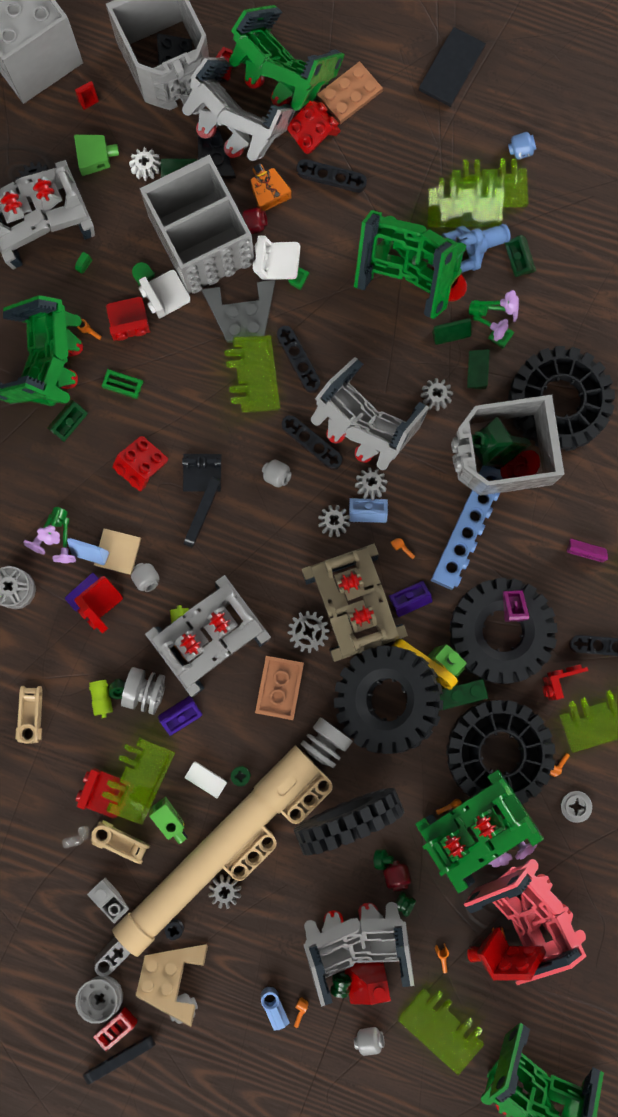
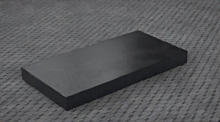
M453 27L422 81L419 91L451 107L485 48L486 43Z

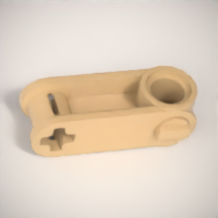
M41 686L37 688L20 687L18 727L16 728L15 739L20 743L32 744L39 743V740H42ZM28 728L33 731V736L30 739L25 737V731Z
M104 820L98 822L97 827L92 831L90 839L93 845L101 849L106 848L138 864H142V858L146 849L150 848V845L114 828L113 824ZM100 829L107 832L108 836L106 839L99 838L98 831Z

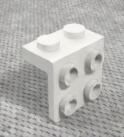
M258 236V241L255 244L256 259L253 262L254 272L262 280L296 279L300 244L298 242L271 243L266 236Z
M170 270L148 282L146 277L139 280L141 285L139 291L143 298L147 296L149 309L152 314L156 312L159 319L191 301L175 270Z

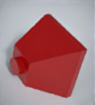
M356 962L354 966L345 969V974L352 978V983L349 986L350 1004L373 1005L391 1001L383 962Z

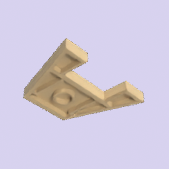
M207 944L145 955L136 992L137 998L191 1027L195 1005L176 1001L184 964L204 966L208 948Z

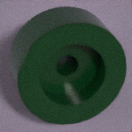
M115 679L109 685L110 697L122 699L126 682H123L121 679Z
M377 849L374 853V866L377 870H385L388 864H393V856H388L386 850Z

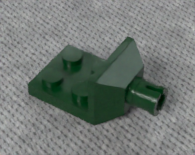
M499 417L494 418L479 432H475V435L472 434L474 452L483 466L503 468L532 445L528 438L510 436Z

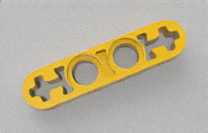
M403 639L396 640L392 647L407 649L415 652L417 656L423 657L429 663L428 666L436 672L438 676L436 681L446 689L452 690L457 684L458 680L451 672Z

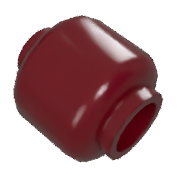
M256 207L242 212V217L251 234L264 231L265 226L268 225L265 211Z
M399 861L388 864L389 867L383 871L387 888L393 889V892L408 889V885L412 881L408 866L400 864Z

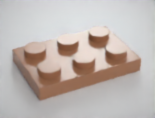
M359 61L319 92L317 98L327 107L338 123L342 124L383 92V88Z
M266 656L255 713L288 720L294 719L304 663Z

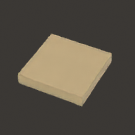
M103 529L99 547L107 550L109 555L105 565L94 563V566L131 575L141 538Z

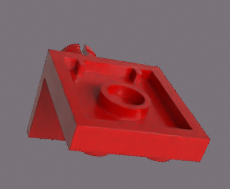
M495 928L481 946H470V949L467 950L468 960L470 962H482L493 980H532L546 954L543 946H509L500 928Z

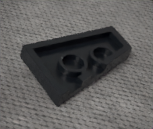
M216 128V133L211 138H201L198 135V160L210 155L222 179L236 178L229 156L224 151V142L219 128Z

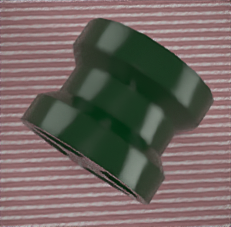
M244 766L236 767L231 773V781L237 786L246 785L251 777L250 771Z
M401 892L395 902L398 911H401L405 917H408L415 905L416 899L408 898L404 892Z
M344 973L334 974L332 976L333 985L330 987V993L339 998L348 997L352 978Z

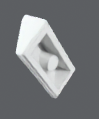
M196 761L193 762L185 776V779L215 798L219 797L227 784L226 780Z

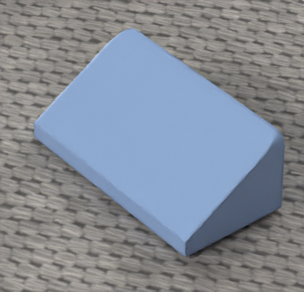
M350 498L349 521L386 523L388 499Z
M68 538L67 542L73 556L105 565L109 555L107 550Z

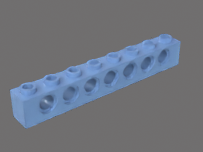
M482 466L479 472L485 479H503L500 472L501 469H496L495 467ZM471 490L430 581L450 590L454 586L458 587L462 579L459 576L462 569L466 570L470 561L467 557L470 552H474L478 543L475 542L477 535L481 536L485 528L483 524L485 517H490L493 510L490 506L493 500L497 501L500 493L484 495L487 498V503L482 504L478 501L479 495ZM471 512L478 513V521H474L470 518ZM462 530H470L472 533L471 538H465L462 535ZM461 546L464 554L461 556L457 555L454 548ZM448 563L456 566L454 573L447 571L446 566Z

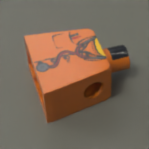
M259 164L252 169L255 177L250 179L251 188L258 208L266 211L291 199V189L274 168L265 171L262 164Z

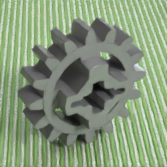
M306 611V616H303L300 612V618L293 617L292 619L295 623L289 624L292 631H288V634L293 635L289 641L296 642L294 648L301 646V652L305 648L308 649L309 653H311V648L318 651V645L324 647L325 644L322 641L328 640V637L325 636V633L330 632L329 629H325L328 623H322L323 616L317 618V612L310 615L309 611ZM307 619H312L318 624H310ZM301 623V631L296 634V627ZM304 624H306V626L309 629L314 630L312 632L313 640H311V637H309L308 635L303 634L305 632ZM322 630L321 637L317 641L315 638L316 633ZM299 640H308L311 645L303 644Z

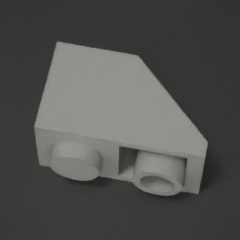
M106 878L101 880L87 894L114 924L129 910L120 893Z

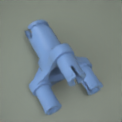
M501 224L500 226L483 231L479 228L469 230L465 226H460L454 231L443 233L442 237L466 245L469 258L461 262L460 268L462 269L461 273L469 270L475 271L480 269L484 253L487 249L504 242H509L511 235L508 226Z

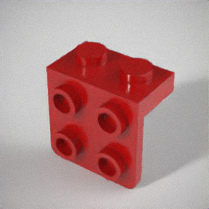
M309 101L290 121L287 128L306 154H310L328 135L337 136L341 132L337 120L329 116L327 113L328 109L322 102Z
M135 297L106 305L110 322V334L114 341H121L128 337L143 336L146 333H150L142 297Z
M140 436L117 455L112 468L117 474L124 477L132 487L141 492L145 489L150 477L167 464L168 457L145 437Z
M102 576L77 596L74 601L80 608L77 610L84 619L88 617V624L94 630L98 628L103 634L108 627L101 620V617L121 602L123 597L105 576Z
M580 664L567 667L566 672H563L562 669L548 672V677L543 678L545 685L542 686L544 696L548 697V700L564 698L559 678L586 672L588 668H582Z
M95 768L91 769L90 772L87 771L83 779V783H86L83 791L80 790L76 797L77 807L83 810L90 809L111 818L118 817L130 786L129 781Z

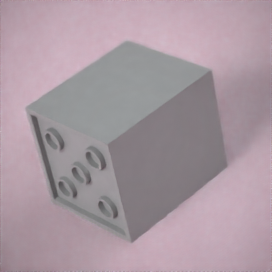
M0 0V73L24 104L83 64L69 19L55 0Z
M210 155L139 188L148 217L188 294L197 293L208 284L214 285L220 278L224 276L230 277L237 270L250 267L255 261L252 235Z

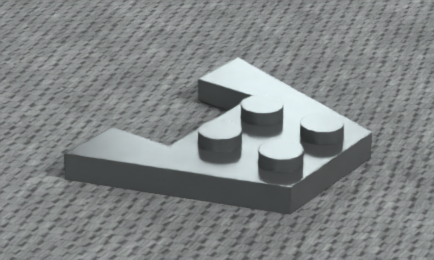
M275 280L257 282L259 300L222 305L220 287L201 289L227 343L263 339L265 337Z

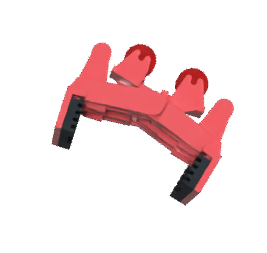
M530 859L526 864L519 867H511L497 880L475 888L464 903L468 911L473 913L483 909L486 904L493 902L508 920L512 919L513 926L523 946H543L546 950V954L532 980H514L517 985L572 969L587 957L581 945L586 940L584 931L577 930L574 932L571 925L573 913L550 891L553 884L550 882L549 877L544 874L535 876L538 870V863L535 859ZM541 923L551 934L553 940L545 942L539 928Z

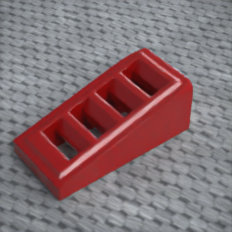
M92 81L75 89L77 100L83 110L99 102Z
M124 1007L93 1038L105 1051H108L129 1033L138 1021ZM116 1022H117V1023L119 1024V1026L123 1029L122 1031H121L120 1028L115 1024ZM109 1028H111L112 1031L117 1035L116 1037H115V1035L109 1030ZM103 1033L111 1040L110 1042L102 1035Z

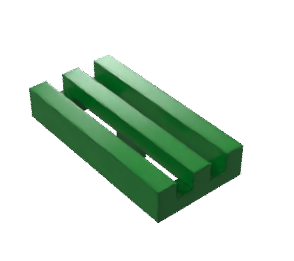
M107 369L101 387L138 399L144 381ZM112 375L133 383H137V387L121 381L109 378V376ZM107 382L134 390L135 393L108 385Z

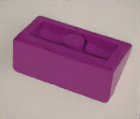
M574 539L569 540L567 553L598 562L608 560L607 549Z

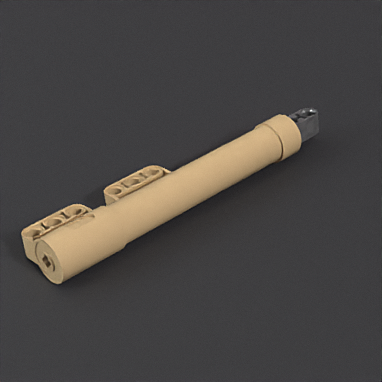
M295 745L253 787L254 790L132 912H129L112 929L115 937L95 957V972L101 977L108 976L130 953L138 957L155 940V936L222 868L233 879L237 881L244 880L276 847V839L265 825L277 813H282L291 823L298 824L302 822L332 791L333 786L329 778ZM326 781L327 783L324 788H318L319 782ZM307 795H313L310 802H304V798ZM293 809H299V813L296 816H290V812ZM270 837L271 841L269 844H262L264 838ZM250 852H257L255 858H248ZM242 866L243 870L241 872H234L235 867ZM105 961L109 964L106 967H100L99 963Z

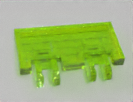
M516 158L511 161V174H506L505 159H500V177H498V169H482L480 174L479 159H475L474 162L475 174L469 175L468 160H463V178H461V170L452 171L453 208L528 206L527 168H520L517 171Z
M493 177L487 180V195H481V178L476 179V191L475 188H458V196H455L456 178H451L450 195H444V178H439L438 196L437 188H429L428 227H495L502 224L504 188L495 187V196H493Z
M271 335L234 337V347L242 348L225 350V356H241L242 360H230L226 362V367H237L238 384L247 383V385L229 387L230 393L246 392V397L231 398V404H241L242 413L279 410L280 402Z
M611 690L606 692L610 706L609 710L606 702L589 706L586 698L581 699V706L585 717L580 718L574 701L569 703L574 720H571L569 713L560 715L572 753L618 739V707Z
M139 738L136 745L143 750L128 744L124 746L127 751L137 754L135 760L124 755L119 757V760L135 766V768L126 766L119 781L122 784L111 780L107 782L109 787L120 790L119 795L116 796L103 791L102 796L118 803V805L109 803L106 811L142 825L175 752Z
M423 988L400 1015L398 1021L459 1075L484 1046V1043L478 1038L483 1029L478 1026L465 1039L463 1035L471 1027L473 1020L468 1018L456 1030L460 1021L448 1011L452 1001L447 999L436 1012L433 1007L442 998L443 993L438 991L426 1003L431 995Z

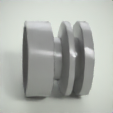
M1 567L0 605L11 609H20L30 604L36 592L35 581L31 575L17 567ZM9 583L12 584V591L8 590L9 587L7 585Z
M132 667L124 686L121 706L135 709L138 702H141V712H145L149 704V714L154 715L164 695L165 676L159 674L155 682L156 673L152 672L148 680H146L145 670Z
M320 717L313 726L314 730L318 733L317 737L307 734V737L313 741L310 745L303 740L301 745L309 755L321 764L334 768L336 764L330 760V757L333 756L340 760V756L335 750L338 748L346 752L353 741Z
M97 976L87 981L76 995L75 1006L78 1014L90 1023L107 1021L120 1009L123 1002L121 985L110 976ZM104 994L102 1002L99 1001L100 997L98 995Z

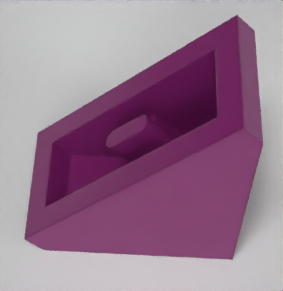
M503 591L505 622L528 620L529 613L523 591Z

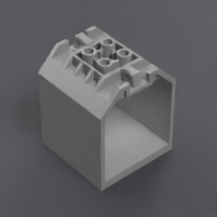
M113 0L106 3L117 45L144 101L169 111L178 107L176 103L178 99H181L184 105L189 97L188 94L192 91L190 87L191 75L205 57H209L206 34L190 1ZM183 21L196 48L195 50L183 53L154 68L138 63L130 44Z
M552 395L475 406L458 428L455 437L452 439L453 441H451L452 452L456 453L453 455L452 460L458 480L480 496L551 486L564 475ZM534 415L543 474L488 481L478 474L470 425L492 421L496 417L502 420Z

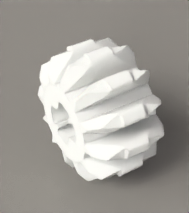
M145 147L143 152L137 149V155L132 154V160L129 162L130 167H132V174H136L138 179L143 176L145 181H147L149 176L154 179V174H159L160 172L158 169L161 167L159 155L155 154L152 149L147 152Z

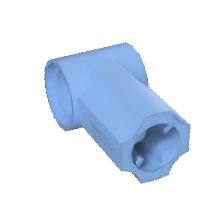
M273 987L263 989L261 992V1004L267 1013L273 1030L285 1028L290 1022L279 999L277 990ZM267 995L275 997L272 1002H267L264 998Z

